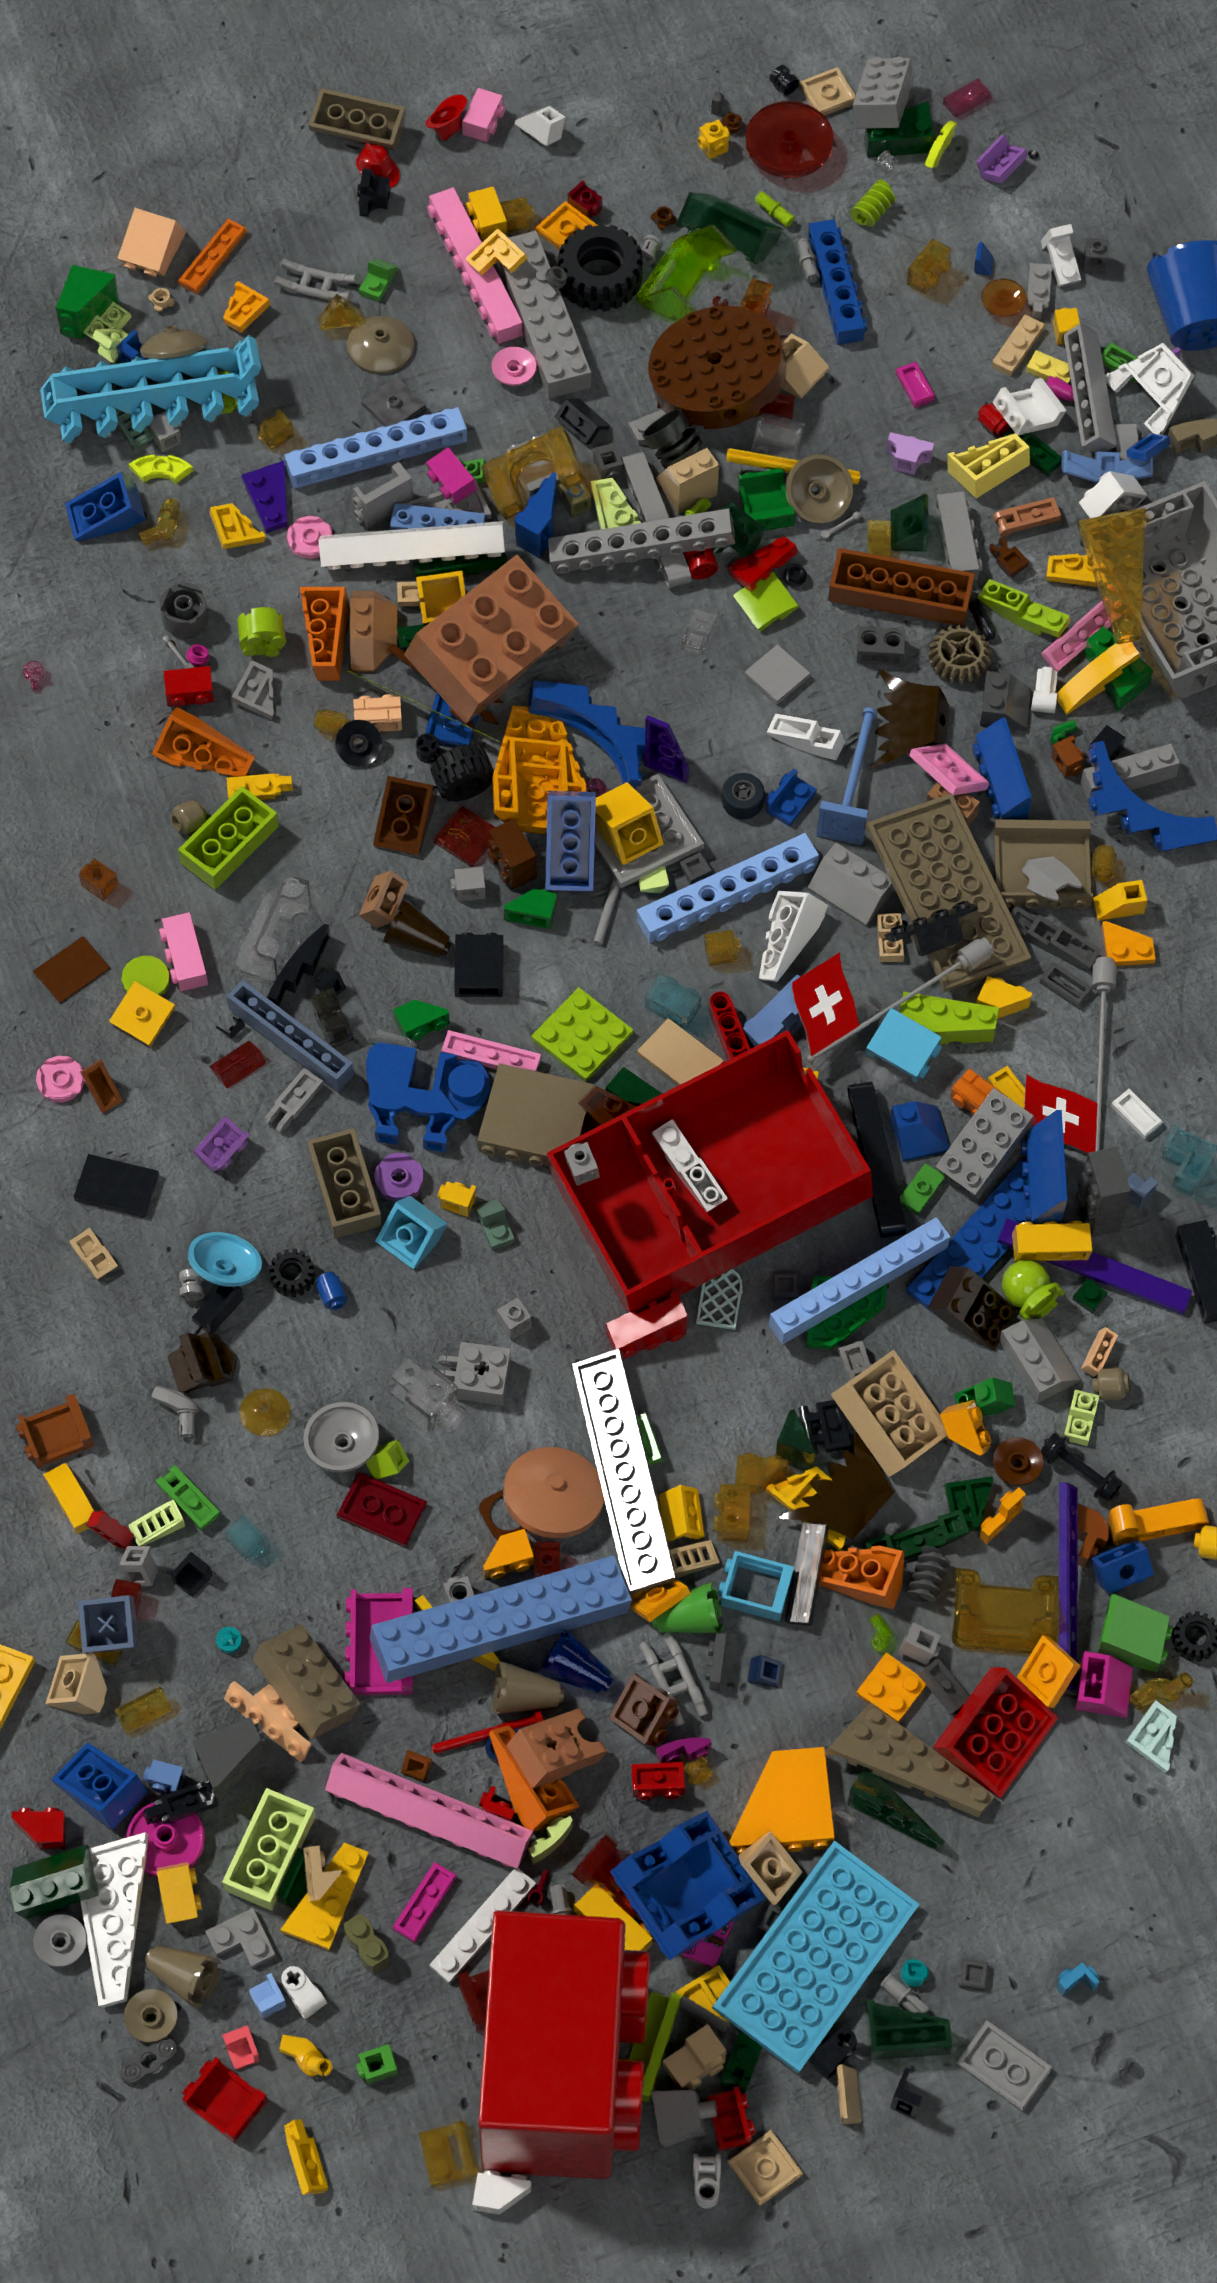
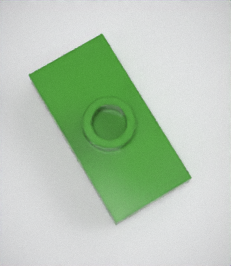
M925 1163L900 1196L901 1206L918 1216L941 1186L946 1176Z

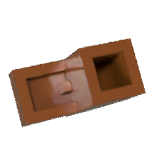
M1078 1503V1539L1084 1541L1078 1554V1565L1086 1567L1088 1560L1092 1561L1091 1558L1096 1556L1099 1548L1105 1549L1109 1530L1101 1514Z

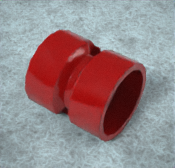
M707 548L703 551L683 552L691 578L696 580L706 579L718 571V563L713 554V548Z

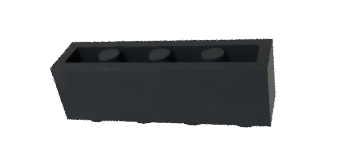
M1207 1220L1180 1225L1177 1228L1175 1237L1203 1324L1216 1322L1217 1250L1214 1244L1216 1241L1214 1229L1212 1227L1209 1228Z

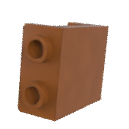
M75 1394L65 1397L67 1403L24 1418L23 1414L18 1415L20 1424L16 1425L20 1439L26 1438L28 1446L24 1447L29 1461H35L37 1468L94 1446Z

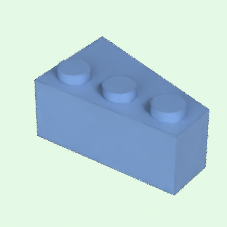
M798 974L754 1018H750L743 1025L744 1034L751 1048L787 1030L792 1034L803 1025L794 1003L791 986L793 981L800 978Z

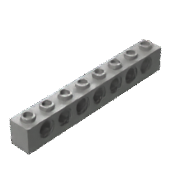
M729 508L548 538L550 564L554 573L561 574L573 570H589L598 566H612L622 562L631 563L646 558L656 559L665 555H680L683 552L703 551L713 547L723 548L735 544L733 519Z

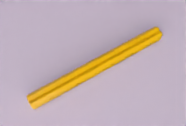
M729 448L726 454V461L766 469L783 468L784 472H790L793 466L799 462V460ZM847 469L852 483L858 484L860 472Z

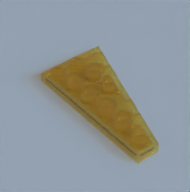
M1145 508L1079 520L1077 526L1116 643L1118 645L1138 641L1141 637Z

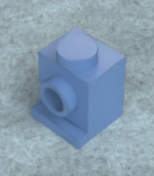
M153 1759L151 1767H146L143 1782H147L153 1791L161 1794H166L167 1791L174 1792L180 1790L185 1777L184 1768Z

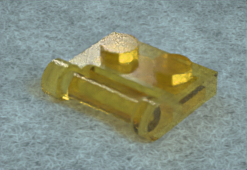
M459 2121L448 2126L419 2133L431 2188L477 2176V2166H473L465 2132L468 2130L466 2121ZM451 2135L456 2136L463 2169L455 2171L447 2136Z

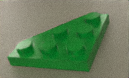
M813 1275L812 1289L833 1277ZM887 1283L808 1329L807 1348L832 1350L883 1311L886 1305Z

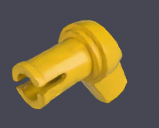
M282 2035L279 2052L293 2057L303 2073L309 2076H316L318 2074L327 2076L332 2071L331 2061L324 2059L323 2055L307 2038Z

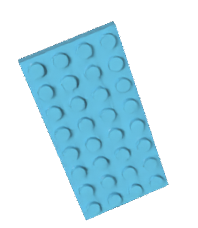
M834 1841L713 2005L712 2009L798 2074L917 1909L919 1903Z

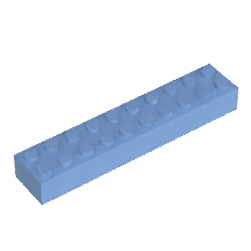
M613 1555L374 1624L371 1627L369 1638L385 1682L389 1683L628 1613L632 1599Z

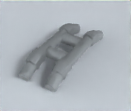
M283 258L280 266L296 275L302 276L301 282L298 284L276 276L274 284L290 293H299L325 299L333 303H341L342 301H351L352 294L351 292L331 291L332 283L334 282V284L339 285L358 283V275L335 274L305 267V265ZM312 277L324 280L321 289L308 287Z
M665 1633L663 1639L673 1659L659 1664L649 1643L642 1642L639 1648L658 1687L664 1689L672 1696L689 1691L688 1693L698 1716L707 1714L708 1711L699 1687L672 1633ZM678 1668L684 1681L669 1687L664 1673ZM680 1708L678 1716L673 1720L675 1726L684 1723Z

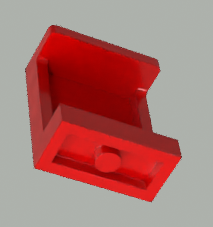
M215 2057L212 2062L208 2060L202 2066L199 2072L201 2075L195 2083L191 2081L182 2093L184 2095L182 2100L186 2107L231 2142L235 2143L268 2102V2099L264 2092L253 2088L223 2065L219 2058Z

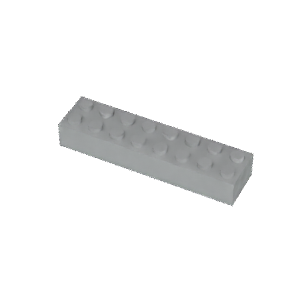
M532 231L508 238L525 253L528 259L512 274L498 261L496 264L507 293L523 322V335L530 353L536 360V369L548 399L591 388V371L559 288L550 286L545 278V273L550 269V265L537 232Z

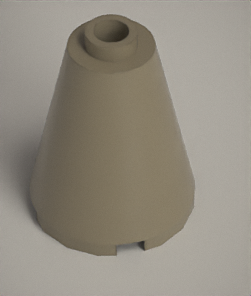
M499 1662L496 1666L492 1689H495V1697H491L493 1713L504 1714L554 1708L558 1706L559 1702H563L564 1687H560L559 1681L506 1662Z
M158 1945L154 1949L151 1948L145 1957L147 1970L195 2008L204 2005L201 2003L204 1997L209 1999L212 1996L221 1976V1970L217 1969V1963L221 1964V1960L212 1955Z

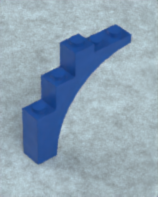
M532 681L528 695L529 713L559 720L582 731L609 755L617 767L623 784L628 782L635 790L637 786H641L642 773L638 772L645 752V728L620 725L621 720L620 717H617L616 707L592 704V696H588V686Z
M1104 741L1095 742L1090 745L1088 758L1090 763L1094 764L1093 782L1095 787L1098 786L1099 789L1090 793L1091 797L1088 798L1089 809L1091 812L1094 811V816L1122 811L1123 815L1120 816L1122 829H1126L1127 834L1154 829L1155 833L1152 835L1155 847H1158L1159 852L1217 840V827L1214 816L1199 818L1177 816L1149 805L1134 794L1118 776L1108 757Z

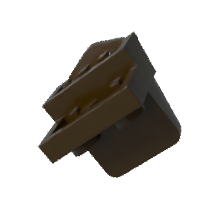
M207 1331L201 1335H195L187 1332L179 1336L181 1341L180 1349L168 1355V1361L180 1392L188 1393L206 1386L214 1387L234 1380L237 1356L221 1341L219 1334Z

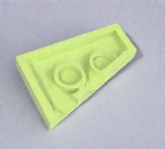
M613 478L590 481L600 530L641 523L634 509L632 510L626 501L625 495Z

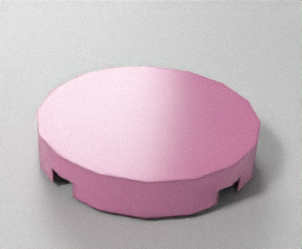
M305 516L297 519L289 527L287 542L295 555L301 558L313 559L320 557L319 537L333 535L331 526L328 523L326 524L321 518Z
M55 1056L47 1059L41 1068L39 1067L36 1075L39 1092L52 1102L64 1103L73 1100L81 1093L85 1085V1081L80 1074V1071L83 1070L82 1066L68 1056Z

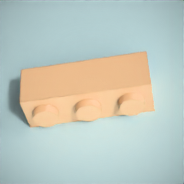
M1106 1327L1099 1330L1081 1370L1092 1377L1098 1375L1118 1335Z

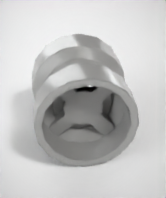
M194 1269L182 1270L179 1273V1282L182 1284L179 1291L182 1300L198 1301L205 1297L204 1288L201 1284L204 1279Z

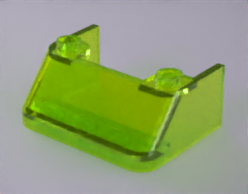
M715 225L680 236L670 245L637 294L636 300L641 306L673 321L695 312L696 309L686 300L703 273L714 272L721 263L719 261L721 258L735 253L737 248Z

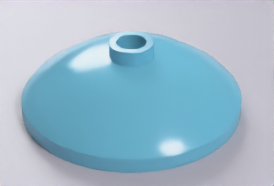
M210 1232L202 1234L192 1241L188 1250V1260L194 1271L206 1281L219 1286L237 1287L246 1285L258 1277L262 1267V1260L256 1248L243 1238L229 1233Z

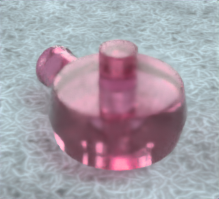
M35 660L27 662L23 667V675L26 680L31 682V690L38 689V681L45 675L44 666Z
M592 778L586 783V791L596 792V798L607 792L606 785L600 778Z

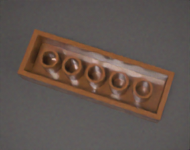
M838 548L829 586L828 601L952 625L960 624V626L964 627L975 573Z

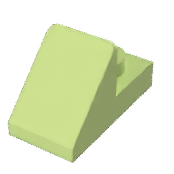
M120 328L96 329L92 338L99 342L98 353L111 363H115L118 360L116 346L129 334Z

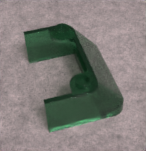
M689 192L676 223L678 227L688 228L687 232L694 236L700 237V234L708 235L742 251L746 255L745 260L756 265L758 262H764L784 230L780 226L721 198L699 192Z

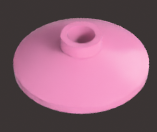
M507 347L500 350L494 356L491 364L492 373L503 384L510 386L522 385L530 381L535 375L536 360L524 348Z

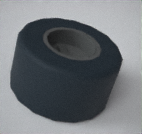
M738 773L729 777L724 783L722 790V805L727 814L742 820L758 815L763 808L765 795L762 782L759 778L748 773Z

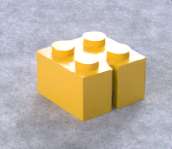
M462 571L416 577L423 624L433 621L466 595Z

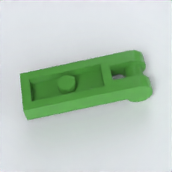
M173 1465L168 1469L169 1473L164 1477L160 1476L155 1480V1483L162 1492L175 1501L179 1509L202 1531L220 1516V1511L177 1466ZM175 1480L178 1481L179 1483L174 1488H172L170 1484L173 1483Z

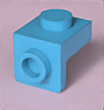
M1082 1962L1073 1970L1069 1967L1058 1976L1060 1981L1056 1989L1064 1996L1083 1980L1094 1992L1100 1984L1099 1976L1091 1966L1087 1967Z

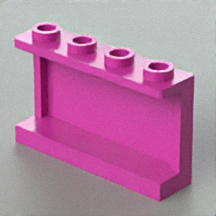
M402 1588V1593L362 1594L357 1593L356 1589H351V1597H346V1613H351V1622H346V1637H350V1646L345 1647V1661L350 1662V1671H345L346 1685L350 1687L354 1695L413 1694V1676L389 1683L385 1682L369 1638L372 1625L413 1613V1588Z

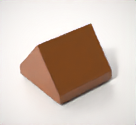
M407 1750L401 1773L425 1782L434 1761Z

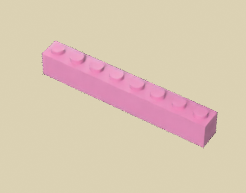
M454 187L430 195L429 205L427 206L428 214L431 219H435L437 232L439 235H443L446 250L452 252L453 263L456 269L460 268L462 281L465 286H469L473 303L477 302L481 319L486 320L488 323L489 335L495 337L498 344L523 336V322L494 265L481 276L465 260L482 242Z
M343 1753L334 1761L325 1788L326 1791L333 1793L338 1798L348 1799L357 1803L360 1807L370 1808L380 1812L385 1817L402 1821L409 1827L419 1828L434 1837H441L451 1841L458 1847L468 1848L477 1852L480 1856L490 1857L500 1861L505 1866L517 1869L526 1856L533 1831Z

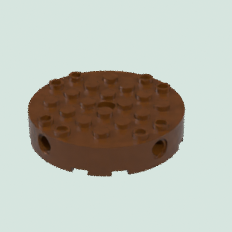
M712 306L689 313L677 320L662 333L651 351L648 372L656 400L665 413L681 409L690 422L689 427L698 425L703 426L704 429H719L743 423L760 413L759 410L767 403L771 404L781 391L780 386L786 378L787 363L779 333L768 319L755 311L742 307Z

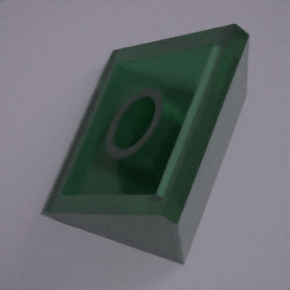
M926 493L891 510V550L926 552L928 541V495Z
M795 1409L789 1411L777 1440L775 1460L806 1471L814 1466L815 1451Z

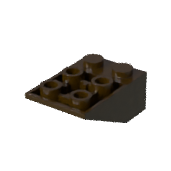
M952 1266L949 1267L928 1306V1309L943 1322L993 1351L1000 1340L1002 1330L1006 1329L1016 1311L1015 1307L969 1267Z

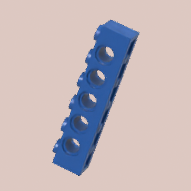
M835 219L809 223L808 239L811 243L812 252L817 258L816 266L820 275L819 280L837 345L864 341V331L868 330L866 318L861 316L863 311L860 299L857 300L856 298L857 285L851 279L852 267L846 261L847 249L841 243L843 239L841 228H837Z

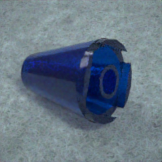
M564 1629L560 1634V1640L555 1642L547 1655L539 1674L599 1694L601 1690L606 1692L613 1681V1678L609 1677L611 1671L575 1636Z

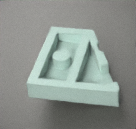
M1155 1700L1125 1743L1166 1773L1170 1768L1169 1758L1173 1747V1730L1175 1729L1177 1716Z

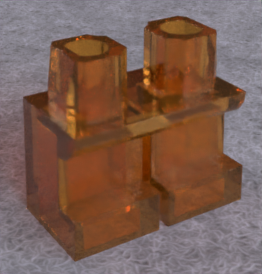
M752 278L740 307L755 311L765 317L772 302L770 295L773 291V284Z

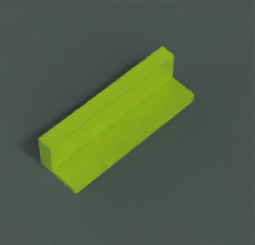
M655 1992L650 1993L647 2005L645 2042L642 2044L634 2043L629 2060H641L644 2062L642 2101L648 2103L682 1995L671 1992L670 1997Z

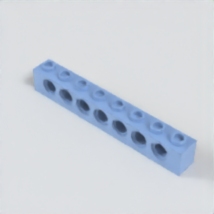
M459 407L445 409L442 412L431 415L426 414L420 418L409 421L404 420L398 424L387 427L382 426L365 433L360 432L354 436L338 438L332 442L315 444L302 450H293L290 453L284 454L285 467L292 487L295 489L467 442V429Z
M803 833L637 909L636 921L649 943L656 940L662 941L673 932L684 931L697 921L703 922L719 911L725 912L729 910L734 904L747 902L758 893H766L782 882L788 883L802 873L812 872L818 866L819 854L806 833ZM793 859V860H796V862L791 863V862H788L787 860ZM767 869H774L775 872H768V871H766V870H767ZM751 878V879H754L755 881H753V882H748V881H746L745 879ZM725 888H731V889H733V891L728 892V891H725L724 889H725ZM704 898H711V899H713V900H711V901H705V900H703V899H704ZM689 907L691 910L684 911L682 908ZM668 917L670 920L664 921L660 918Z

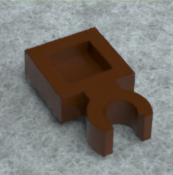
M999 538L998 544L1001 548L990 544V553L997 556L996 563L1010 578L1029 566L1028 559L1015 546L1009 549L1004 538Z

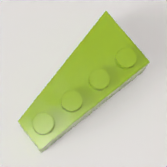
M903 991L902 998L908 995L910 992ZM917 994L901 1004L900 1013L941 1036L940 1044H949V1042L961 1041V1043L993 1042L999 1007Z

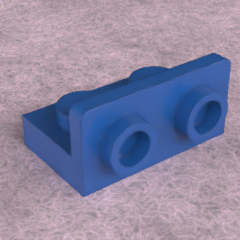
M794 768L789 774L786 773L782 777L776 791L772 790L766 799L767 813L789 827L817 792L815 787L797 777L798 771Z

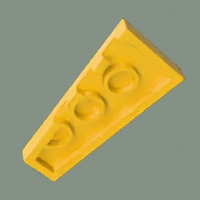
M1079 554L1049 556L1046 581L1111 589L1091 554L1081 556Z
M1 1644L0 1730L36 1662L33 1656Z
M343 1843L323 1871L342 1870L341 1874L320 1900L309 1901L307 1892L282 1926L280 1932L329 1951L369 1852Z

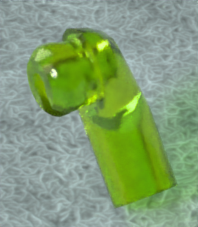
M876 1614L869 1621L876 1631L874 1638L871 1640V1646L879 1652L888 1647L892 1632L882 1616Z

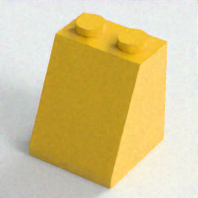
M628 782L596 798L595 827L622 865L664 845L653 806Z

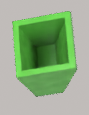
M1112 1594L1106 1610L1098 1654L1110 1655L1129 1666L1157 1672L1160 1664L1165 1665L1168 1650L1163 1649L1165 1640L1170 1641L1173 1626L1168 1625L1170 1616Z

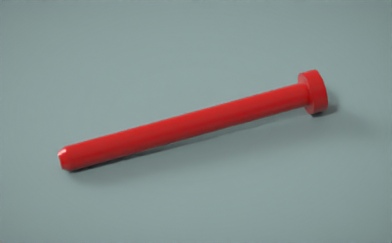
M540 1709L534 1710V1715L435 1743L432 1745L433 1753L438 1754L490 1738L489 1732L491 1730L508 1725L512 1729L527 1727L543 1721Z

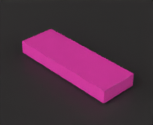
M434 1862L393 1925L392 1930L415 1943L453 1885L457 1875Z

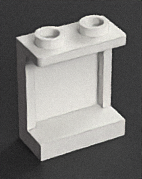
M1042 378L1035 379L1030 389L1010 393L1006 387L1001 388L993 401L995 407L1003 415L1016 435L1058 426L1067 411Z

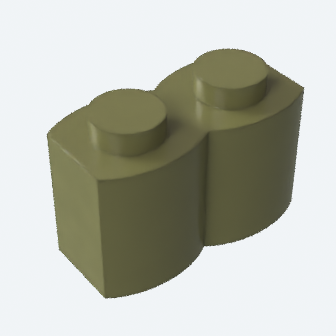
M359 1913L344 1923L347 1942L353 1950L359 1953L361 1963L368 1972L375 1975L389 1965L387 1948L383 1941L374 1935L373 1927L364 1915Z

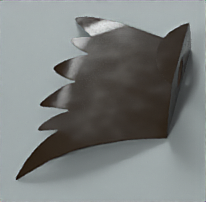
M878 669L882 679L893 691V693H884L883 695L894 704L877 709L878 713L885 719L890 720V722L879 727L875 734L889 737L890 739L878 748V750L887 751L869 769L896 760L910 753L911 749L922 747L933 741L945 744L949 704L939 686L907 682ZM942 712L943 714L939 720V713Z
M855 1432V1455L844 1450L847 1467L836 1462H828L827 1468L832 1481L814 1480L810 1482L820 1497H803L802 1500L809 1506L794 1509L781 1515L779 1518L827 1525L829 1529L853 1540L896 1491L888 1483L864 1441Z

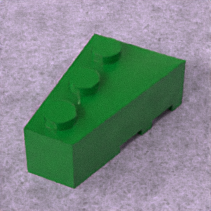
M1103 626L1087 639L1084 654L1089 663H1091L1120 640ZM1140 658L1123 668L1121 675L1104 685L1107 694H1110L1117 711L1122 709L1151 683L1153 669Z

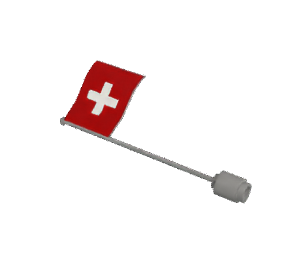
M986 938L976 939L958 950V963L861 1025L858 1023L855 1002L842 970L840 952L791 983L794 1003L806 1032L810 1052L807 1056V1061L815 1063L814 1060L881 1018L891 1008L895 1009L960 966L964 970L966 968L969 971L974 970L991 958L990 956L994 954L991 944Z
M1110 957L1097 958L1092 970V988L1101 994L1097 1103L1073 1091L1045 1084L1026 1074L1024 1109L1034 1116L1036 1120L1034 1125L1054 1111L1062 1110L1064 1145L1087 1155L1089 1152L1100 1150L1106 994L1116 989L1117 965L1114 959Z

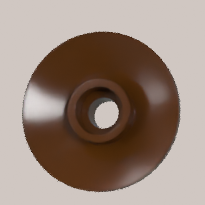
M1020 1437L1009 1438L1000 1443L993 1455V1467L996 1474L1004 1482L1015 1486H1023L1032 1483L1041 1474L1043 1455L1038 1446L1032 1441ZM1020 1462L1022 1466L1016 1468L1013 1466V1463Z

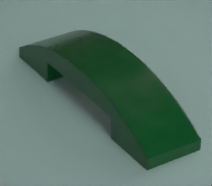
M962 1509L938 1516L936 1521L892 1536L888 1533L867 1540L865 1544L867 1549H871V1546H884L903 1551L905 1560L921 1555V1548L924 1546L938 1549L968 1535L970 1532Z

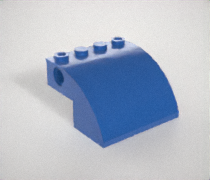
M708 1811L677 1825L658 1842L631 1854L610 1871L615 1878V1883L623 1890L629 1899L631 1907L636 1910L644 1922L645 1928L652 1934L661 1952L666 1955L669 1961L704 1942L767 1899L742 1867L738 1855Z

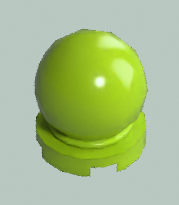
M1019 1260L1009 1265L1003 1274L1001 1282L1002 1293L1008 1302L1015 1307L1021 1308L1020 1316L1023 1320L1032 1319L1036 1316L1038 1319L1043 1318L1058 1305L1056 1302L1059 1295L1060 1297L1064 1296L1062 1287L1058 1283L1050 1284V1276L1046 1269L1038 1262Z

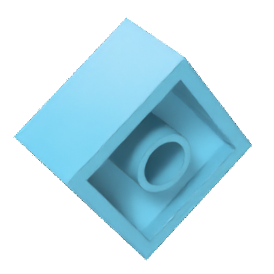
M408 1196L394 1204L375 1242L409 1267L415 1269L439 1242L448 1223L413 1197Z

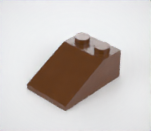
M387 776L373 845L419 855L434 811L438 793L437 786Z

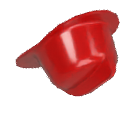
M458 94L442 101L426 120V127L433 129L441 140H448L461 128V113L467 105V98L464 95Z
M366 143L365 148L356 159L357 169L361 175L364 168L372 169L373 173L379 177L390 178V189L398 183L400 177L398 167L384 147Z

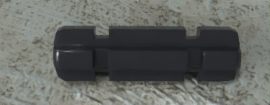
M980 599L970 601L969 608L974 614L973 617L979 630L983 632L981 634L985 636V641L993 640L996 637L994 627L991 626L992 623L986 610L982 608L984 607Z

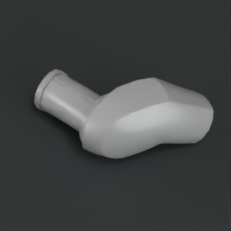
M157 1386L151 1397L156 1402L171 1408L179 1415V1437H194L195 1415L199 1412L197 1403L176 1390Z

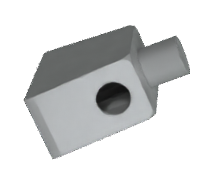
M694 2090L652 2092L659 2141L664 2147H669L703 2134L705 2132L704 2119L718 2116L715 2100L701 2103L699 2094Z

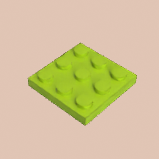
M578 987L531 1035V1040L577 1077L587 1082L633 1035V1029Z

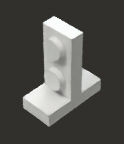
M1071 224L1049 229L1041 240L1043 249L1048 248L1058 287L1081 281L1070 236L1073 234Z

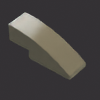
M1217 419L1195 420L1170 427L1168 436L1170 437V446L1175 454L1194 446L1197 447L1200 453L1216 447Z

